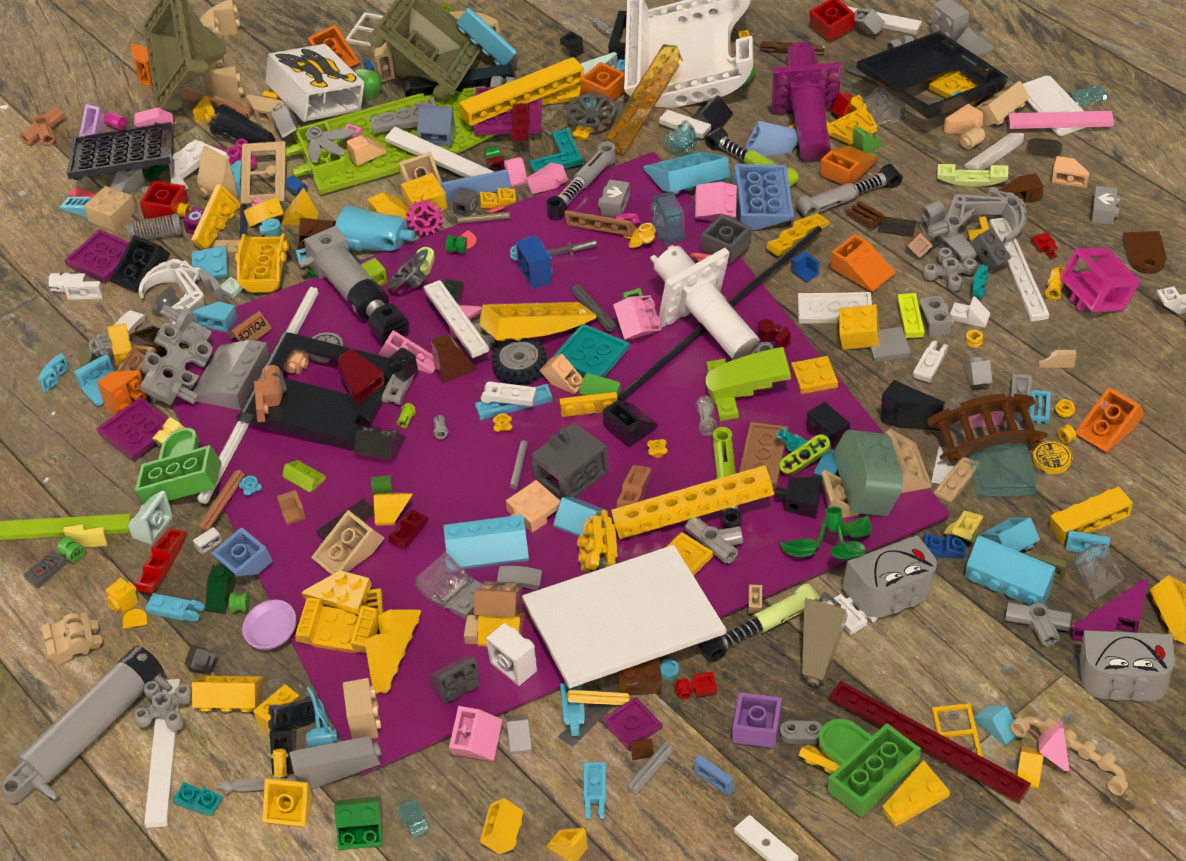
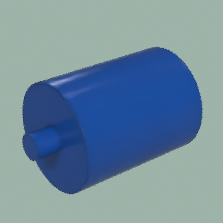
M290 176L285 181V187L296 196L303 187L306 192L308 190V186L295 176Z

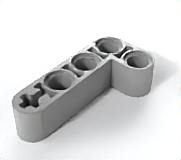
M936 200L921 208V230L940 249H951L953 258H956L959 263L964 262L968 258H976L977 253L971 243L959 232L954 237H948L944 234L934 237L928 235V227L940 224L945 218V208L941 201Z

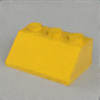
M1168 575L1149 590L1153 596V603L1161 612V619L1169 628L1168 633L1172 634L1173 640L1186 644V584Z
M201 676L192 682V708H199V711H211L212 708H220V711H232L233 708H241L242 712L253 711V708L260 705L264 676Z

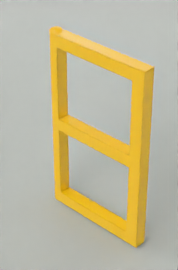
M970 703L932 707L937 733L946 738L973 735L977 754L983 757ZM967 710L971 729L950 732L941 731L938 713Z

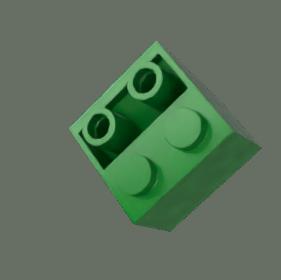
M381 796L336 801L334 813L338 850L383 846Z

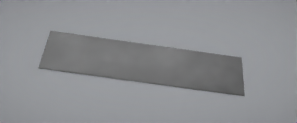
M612 683L605 692H618V687ZM591 704L584 711V724H579L580 736H571L569 725L558 738L573 747L614 705Z

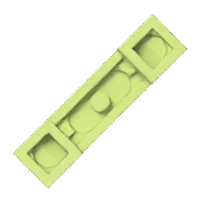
M938 164L937 178L954 185L981 187L1008 180V166L991 165V170H955L956 164Z

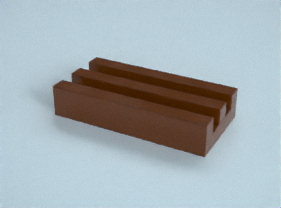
M860 201L856 203L857 206L853 205L851 206L852 209L846 210L847 216L871 229L884 220L882 213Z

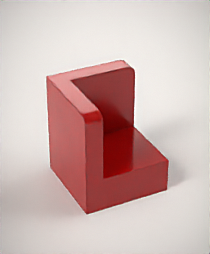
M851 93L838 94L831 110L839 118L853 112L849 108L853 95Z

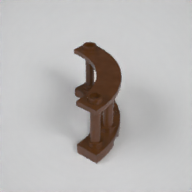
M1005 394L988 395L960 403L961 407L951 411L947 408L927 419L928 424L941 430L948 450L939 456L940 459L955 463L964 456L993 446L1004 444H1027L1033 446L1041 443V440L1048 435L1045 432L1036 431L1028 409L1036 403L1034 397L1024 394H1014V397H1006ZM1003 411L1010 431L997 433L990 412ZM1012 411L1021 413L1027 430H1018ZM982 414L989 435L975 439L968 417ZM960 420L968 442L955 447L948 427Z

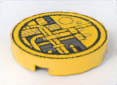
M1056 441L1040 443L1035 447L1032 455L1035 467L1040 471L1042 469L1047 474L1066 472L1068 467L1071 466L1073 459L1070 449L1063 443Z

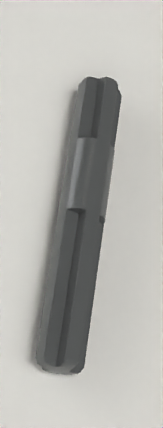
M581 285L573 286L572 293L585 307L597 315L596 319L610 333L615 331L617 324Z

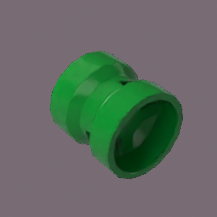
M448 235L446 251L448 253L458 252L459 254H465L467 251V237L460 236L456 238L453 235Z

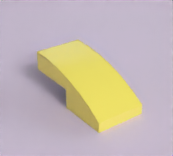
M83 524L64 527L65 536H70L76 543L84 547L108 546V540L103 527L85 530Z

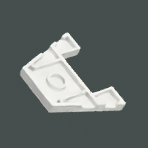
M195 139L171 157V163H169L171 183L185 185L186 189L189 188L183 179L200 167L202 149L205 145L227 158L230 157L226 152Z

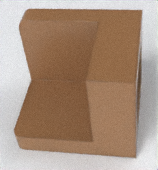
M919 231L906 243L919 258L933 246Z
M296 490L277 496L280 510L287 525L306 519Z

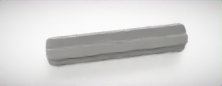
M668 742L661 744L627 784L629 791L634 794L638 793L673 752L671 744Z

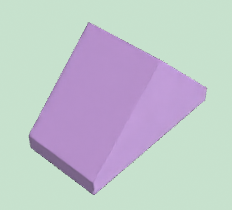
M85 105L79 136L101 133L107 126L104 123L101 107Z

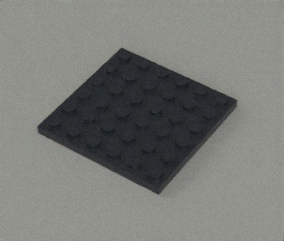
M172 122L73 137L67 170L68 179L80 180L87 176L98 177L100 174L105 173L112 175L118 171L130 172L136 168L148 169L155 165H168V163H171Z

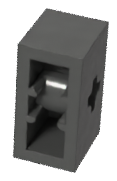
M993 227L970 241L982 263L988 267V272L993 271L1011 259L1010 254Z

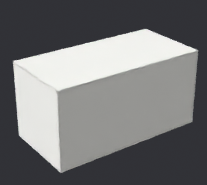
M214 527L193 540L195 548L201 555L222 542L220 533Z

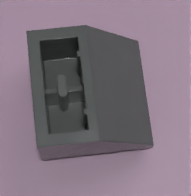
M465 655L429 675L431 688L443 704L456 700L459 696L474 690L480 685L477 661L472 656Z

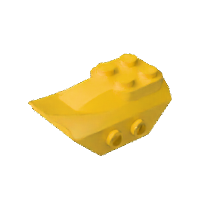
M242 234L241 241L238 242V252L235 253V262L237 263V282L245 291L250 293H272L279 288L283 263L286 262V251H289L288 235L282 234L280 237H250Z

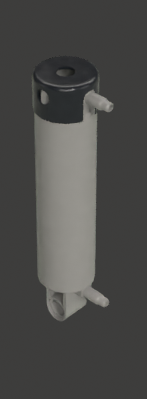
M134 646L108 673L17 757L19 766L1 783L4 799L9 803H17L35 787L48 797L56 800L58 794L48 784L144 694V686L147 682L156 681L163 689L171 690L172 686L163 678L164 670L155 656L141 646ZM11 788H17L13 792H8Z

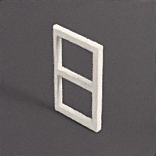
M364 12L345 39L346 42L371 47L372 45L369 42L353 40L351 38L357 30L370 33L374 30L373 28L361 26L366 17L381 20L383 16Z

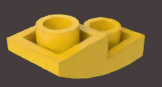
M498 188L497 193H479L480 208H495L516 203L515 189Z

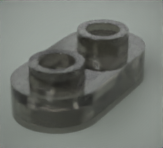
M1033 138L1028 141L1027 151L1033 155L1055 157L1061 154L1062 143L1057 140Z

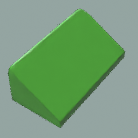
M586 373L579 395L586 396L617 392L618 396L621 393V385L618 381Z

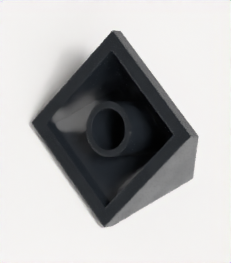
M717 95L704 102L691 118L711 124L709 132H712L718 127L723 128L733 116V112L721 97Z

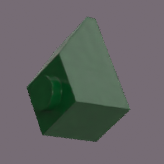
M212 565L207 579L206 612L226 613L230 593L233 592L236 584L234 573L226 566Z

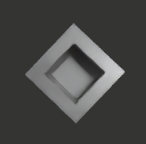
M461 188L452 200L454 214L471 216L478 206L477 191Z

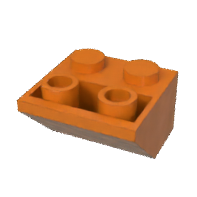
M132 43L131 50L139 82L153 88L147 48Z
M138 370L110 372L97 382L105 408L114 415L121 412L140 397L144 400L148 398L147 393L139 390L143 380Z

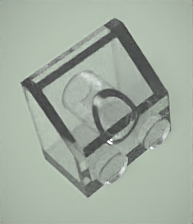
M878 86L863 101L876 125L904 119L905 103L881 86Z
M445 552L416 577L414 586L427 600L444 608L470 586L474 580Z

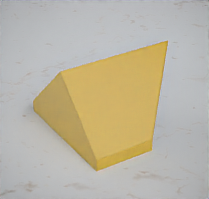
M304 187L285 211L282 225L300 226V218H319V212Z
M399 492L375 494V526L395 525L396 519L413 494Z

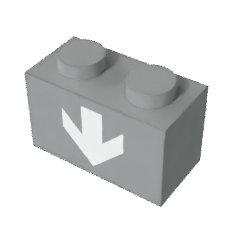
M609 180L607 186H604L603 197H600L598 202L602 216L614 217L624 213L630 197L629 182Z
M1096 186L1092 213L1093 223L1113 225L1114 217L1118 218L1119 207H1116L1120 203V195H1117L1118 188Z

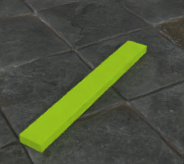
M131 514L0 521V540L66 537L64 527L82 524L85 530L103 527L105 534L130 533L128 525L132 516Z

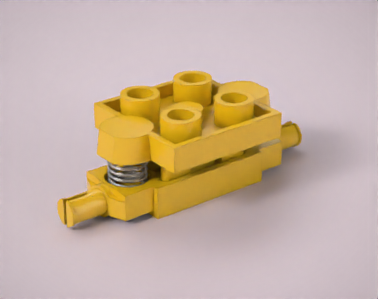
M602 510L600 516L593 515L592 518H587L584 522L583 534L579 535L577 540V546L580 547L578 561L581 562V571L590 572V570L595 571L597 568L603 569L616 564L615 560L618 554L615 525L612 524V518L608 516L609 512L607 510Z

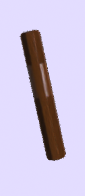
M762 41L760 50L787 52L788 48L794 43ZM811 44L813 50L818 55L824 54V45Z

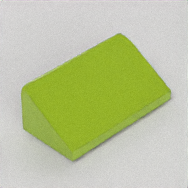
M299 460L286 463L282 474L285 479L308 492L314 491L326 479L324 474Z

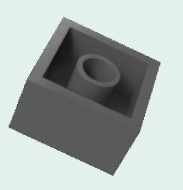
M722 214L701 234L702 251L713 255L726 248L729 251L728 263H732L751 244V227Z

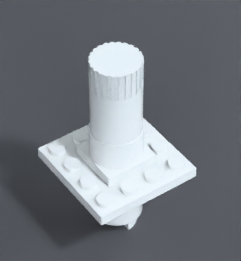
M671 245L659 258L655 255L651 256L650 260L654 263V270L665 282L659 312L661 327L671 325L676 319L682 316L685 317L691 312L733 360L747 356L755 350L760 339L720 292L729 258V251L726 248L696 264L680 246Z

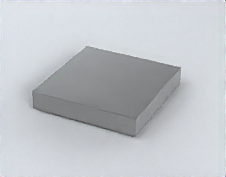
M902 327L879 330L880 346L869 347L874 362L911 357V351Z

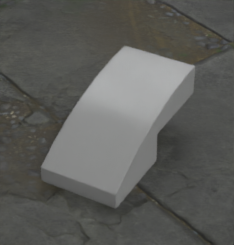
M199 269L198 273L205 293L213 292L217 302L224 301L222 289L217 280L205 270Z
M500 566L497 585L517 583V586L537 591L540 587L542 570L522 566Z

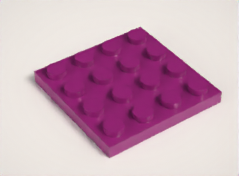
M496 87L476 88L475 96ZM541 97L526 103L530 106L529 133L531 134L542 133ZM512 110L474 124V135L512 134Z

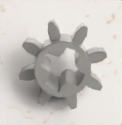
M105 333L92 335L93 339L89 342V348L91 352L96 353V356L108 355L109 350L112 349V341L109 337H105Z

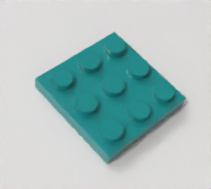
M582 324L553 357L563 354L581 376L590 373L605 377L628 351L629 343Z

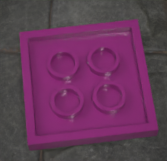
M99 229L65 259V263L71 268L106 283L111 278L129 242Z
M140 397L99 426L97 432L134 461L156 445L152 438L159 430H163L162 425L168 417Z

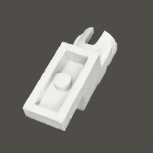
M50 273L49 287H52L50 291L65 292L68 300L103 299L104 293L100 281L88 282L86 273Z

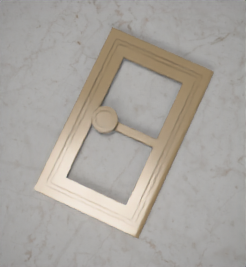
M285 141L242 144L241 204L251 205L252 199L255 200L256 198H260L265 202L277 197L280 203H285ZM276 151V168L268 166L266 171H251V152ZM250 175H275L274 194L250 195Z

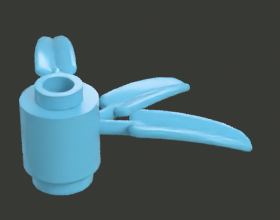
M307 687L314 706L317 727L306 732L307 747L311 748L338 742L337 730H333L332 726H328V719L322 701L317 700L312 689Z

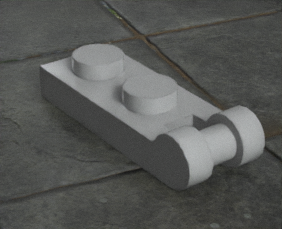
M392 374L382 395V402H394L395 405H402L414 375L407 381H404Z

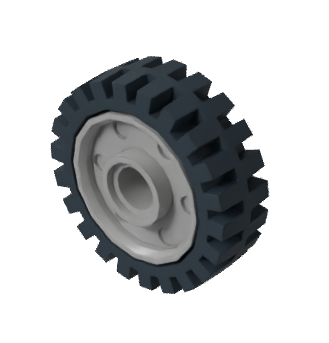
M529 338L521 340L510 339V341L505 339L503 344L498 343L497 347L493 349V372L502 383H514V385L521 383L522 386H526V382L530 385L533 384V380L537 382L539 377L544 376L539 370L547 363L546 350L541 345V342L536 341L535 338L530 340Z

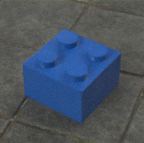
M536 235L516 241L518 266L531 289L551 284L553 270L550 262H552V257L549 252H546L544 243L539 241Z

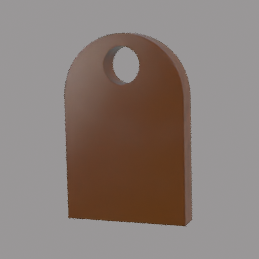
M1160 231L1123 232V242L1128 262L1134 270L1144 274H1154L1160 272L1165 267L1166 253Z

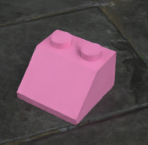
M724 182L697 185L695 218L714 222L722 214L735 219L737 185Z

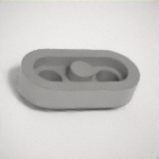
M786 721L780 727V737L784 742L791 744L819 743V732L823 726L816 721Z

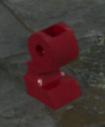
M769 319L759 321L758 338L762 342L775 341V348L783 347L784 349L791 344V332L787 327L783 328L779 324L774 325V322Z

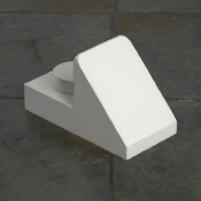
M973 296L970 306L954 302L950 315H952L953 321L986 328L990 312Z

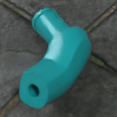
M784 427L781 430L779 429L776 437L786 444V449L791 452L809 441L797 434H791ZM803 451L800 455L808 457L811 456V453Z

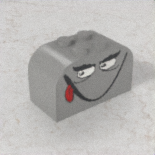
M917 535L849 560L842 589L853 600L858 610L863 611L867 616L879 618L893 613L896 614L903 609L917 606L929 597L937 561Z
M1084 631L1080 651L1081 683L1090 695L1101 699L1154 701L1162 698L1167 693L1175 663L1172 634Z

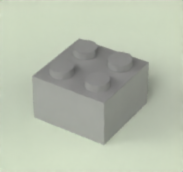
M940 0L934 3L931 31L933 33L941 31L954 41H957L968 28L969 12L953 0Z

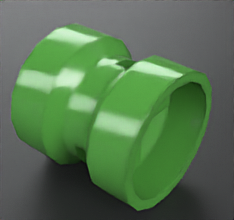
M67 536L58 543L57 551L62 556H66L70 562L76 563L83 558L85 547L76 543L70 536Z

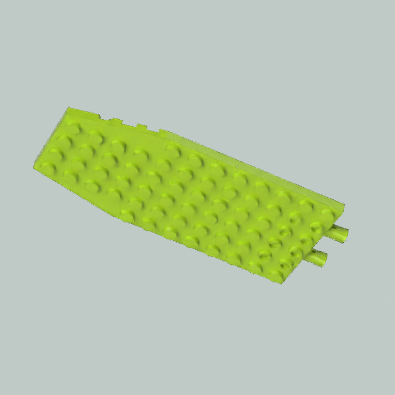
M479 87L463 89V92L454 91L446 100L437 99L434 92L429 96L417 94L299 127L293 131L297 144L286 146V158L297 154L303 156L306 164L292 167L293 175L297 178L310 174L320 195L400 172L399 162L417 157V155L386 142L385 137L390 131L373 134L370 118L387 112L395 113L402 107L406 109L413 107L414 103L417 102L426 103L432 97L434 98L435 106L453 107L456 135L452 146L439 147L458 154L497 134L474 135V125L469 126L460 116L459 102L475 96L476 88ZM347 124L361 127L363 131L361 135L378 141L386 150V154L357 166L349 157L346 142L348 140H330L340 146L345 154L335 155L327 152L320 146V158L318 162H312L308 154L311 141L306 138V132L311 126H317L324 132L344 129ZM417 127L401 129L418 137Z

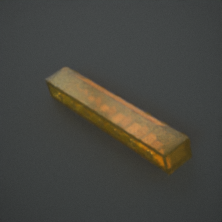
M662 45L604 138V142L614 143L615 155L624 156L683 61L677 46Z

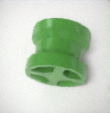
M231 592L229 597L230 612L242 611L247 613L250 606L249 593L237 594L236 592Z

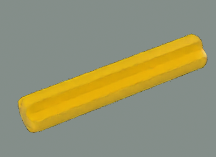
M570 689L567 693V700L574 703L624 705L629 702V694Z

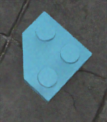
M226 245L192 252V267L205 270L216 280L229 278L228 249Z

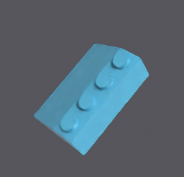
M703 151L643 166L646 173L663 191L669 192V194L680 193L682 189L693 190L695 189L694 186L723 182L725 178L730 177L728 157Z

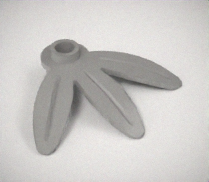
M311 126L306 132V138L311 141L308 150L310 160L318 162L320 146L329 153L344 155V150L330 140H342L351 137L356 131L353 129H338L322 132L319 127Z

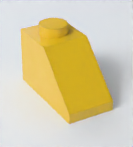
M278 197L243 211L249 227L261 224V221L269 218L276 219L282 217L284 214Z
M126 323L108 327L117 367H120L133 347L132 342L129 341Z

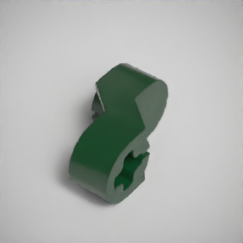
M168 165L151 166L148 169H143L142 172L147 181H157L161 173L166 171Z

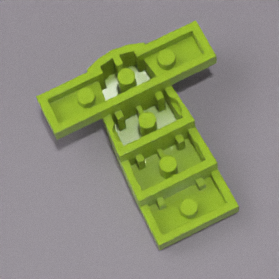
M783 347L750 354L727 363L725 359L706 362L708 370L706 386L711 400L716 404L720 421L739 418L735 397L754 395L753 390L772 388V382L791 379Z

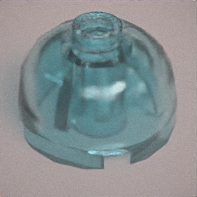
M685 122L677 126L679 129L675 131L670 130L663 139L666 148L675 155H688L692 153L697 143L696 130L691 123Z

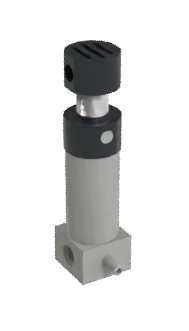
M336 226L304 239L307 258L298 262L301 268L309 265L319 279L327 277L357 316L363 321H368L370 330L382 343L385 344L393 330L403 337L406 335L409 329L408 319L397 306L389 304L387 293L349 252L348 240Z

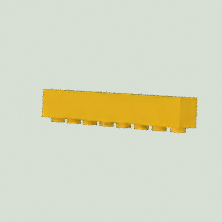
M574 57L459 102L460 116L469 126L512 110L513 104H526L579 83L580 78L584 76V67Z

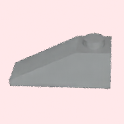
M286 102L284 104L279 103L273 107V119L281 136L284 138L297 129V118Z

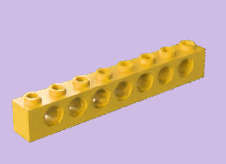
M766 465L612 509L611 511L619 539L768 497L774 495Z

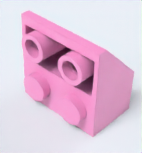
M651 295L629 297L613 304L624 339H633L662 330Z
M458 706L449 745L452 755L494 762L503 720L479 709Z

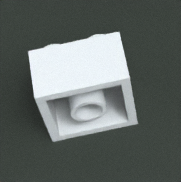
M504 623L486 638L490 663L515 684L520 686L537 672L534 644L529 639L523 638L514 627L511 628Z

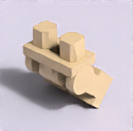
M71 613L57 623L50 625L48 622L42 625L41 628L44 640L46 641L48 657L59 666L73 659L74 654L81 653L87 655L90 649H99L102 644L101 635H92L98 631V621L88 620L87 613H81L80 615Z

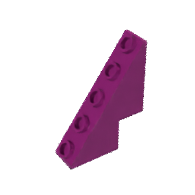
M1146 578L1143 581H1138L1128 591L1121 592L1117 598L1107 601L1097 611L1094 610L1083 620L1076 621L1071 626L1073 631L1072 640L1082 642L1084 631L1116 632V630L1138 633L1149 579Z

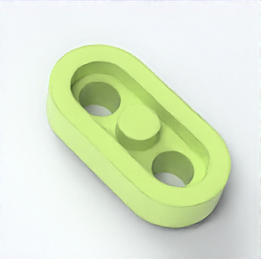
M422 247L417 253L426 250L428 255L420 266V270L425 275H428L435 259L434 251L432 248Z

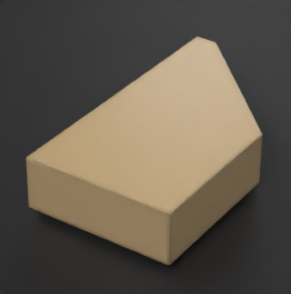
M1055 350L1045 360H1039V368H1074L1076 350Z

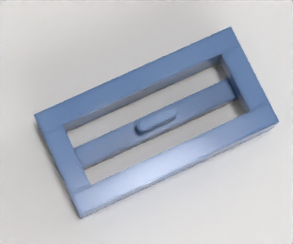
M701 755L694 760L695 773L729 797L734 791V778Z

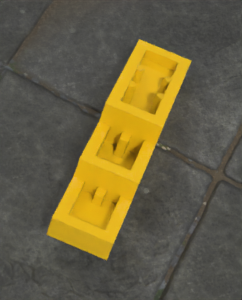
M818 213L794 221L792 228L781 231L779 238L767 242L766 249L779 257L791 249L816 226H820L823 230L830 224V221Z

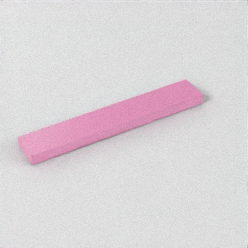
M1112 111L1009 113L1008 115L1010 129L1112 127L1114 125Z

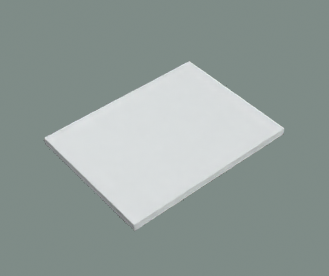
M674 545L522 595V601L569 688L726 634L725 626Z

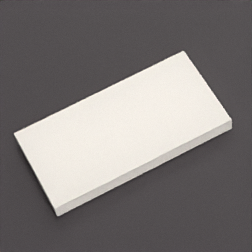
M871 292L798 293L799 324L840 323L839 308L872 305Z

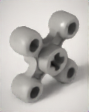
M942 248L938 252V261L942 265H925L923 276L929 281L935 280L937 276H942L945 281H948V288L956 292L962 288L963 283L961 276L958 274H975L977 262L972 258H968L964 262L959 263L956 258H953L951 249Z
M147 682L144 686V693L149 700H152V705L148 708H138L134 712L135 723L139 727H147L153 718L158 717L165 720L170 730H180L183 726V718L179 712L175 711V707L180 703L187 704L192 700L191 687L181 684L173 694L169 695L167 692H162L158 682Z

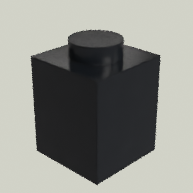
M403 347L389 357L392 374L404 381H407L418 371L416 355Z

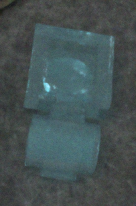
M417 798L396 806L404 827H408L412 838L425 836L429 828Z

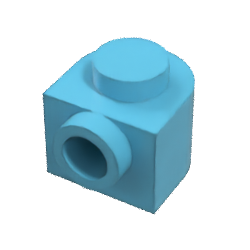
M269 218L261 221L262 225L259 226L261 236L280 237L282 235L279 220Z

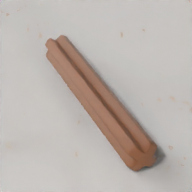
M241 470L234 471L200 522L199 527L203 531H207L212 527L238 488L239 483L242 482L245 474Z

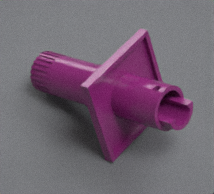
M797 42L792 44L787 50L786 67L773 68L771 114H794L801 158L808 162L821 161L831 150L825 110L832 109L840 93L842 64L841 62L818 64L817 53L813 50L812 45L807 42Z

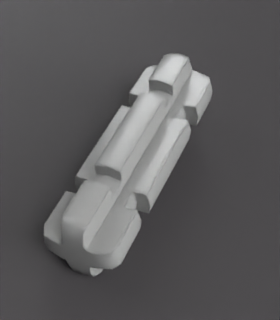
M599 17L593 18L592 25L608 38H611L613 28Z

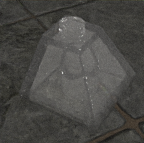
M1107 544L1091 545L1077 555L1075 566L1093 601L1098 600L1125 580Z

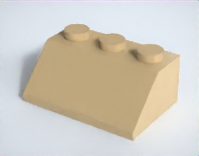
M1017 81L992 94L975 108L983 112V124L987 126L995 124L997 126L1005 121L1004 118L1008 117L1009 113H1015V109L1023 107L1025 101L1030 97L1021 81Z
M889 429L886 434L892 440L903 473L901 493L930 488L932 485L917 444Z

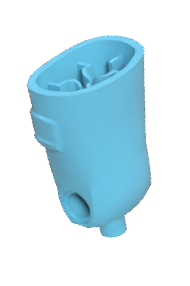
M346 205L342 209L335 225L347 238L349 250L394 251L401 247L404 240L414 241L415 231L408 230L407 221L403 217L382 214Z

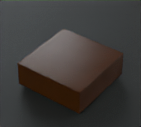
M652 738L630 742L632 760L650 758L654 754Z

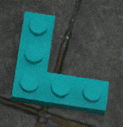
M568 128L552 132V138L559 151L558 154L529 161L533 174L549 163L563 165L564 169L583 164L581 154Z

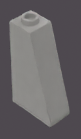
M370 736L289 752L294 772L301 782H309L311 790L380 765L379 755H382L378 742L374 743Z

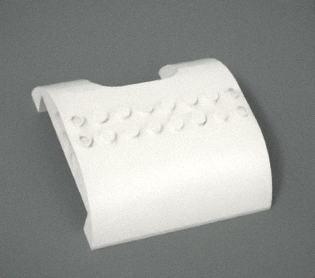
M627 0L625 92L632 98L637 99L661 66V70L641 100L644 104L664 108L681 107L707 101L717 95L722 97L738 89L747 80L753 68V37L748 36L736 39V57L732 58L730 35L732 28L745 13L751 0H685L653 9H648L645 0Z

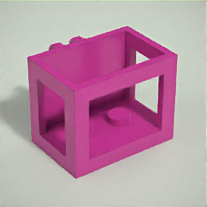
M1076 248L1060 277L1073 291L1070 297L1072 304L1078 303L1076 308L1079 311H1083L1088 307L1092 312L1125 310L1140 283V280L1109 248ZM1089 256H1098V257H1097L1096 261L1094 262ZM1079 258L1091 268L1087 272H1072Z

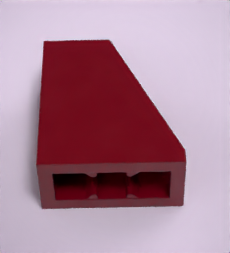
M349 349L338 358L340 375L357 405L384 384L383 371L353 349Z

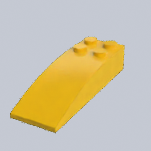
M580 302L487 304L482 306L479 326L498 341H504L505 339L521 340L522 338L546 336L562 332L596 319L597 315Z

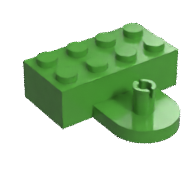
M182 428L171 433L162 443L159 459L141 464L135 492L144 504L149 497L160 491H165L167 499L170 501L216 488L221 460L211 445L198 448L199 436L192 428Z
M846 719L831 720L824 724L819 732L820 749L827 757L840 766L828 777V792L861 818L920 762L921 748L887 723L873 736L854 722Z

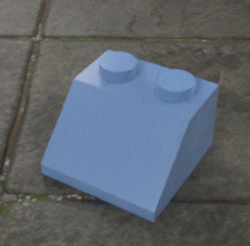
M242 527L211 553L236 576L259 574L273 562L267 548Z

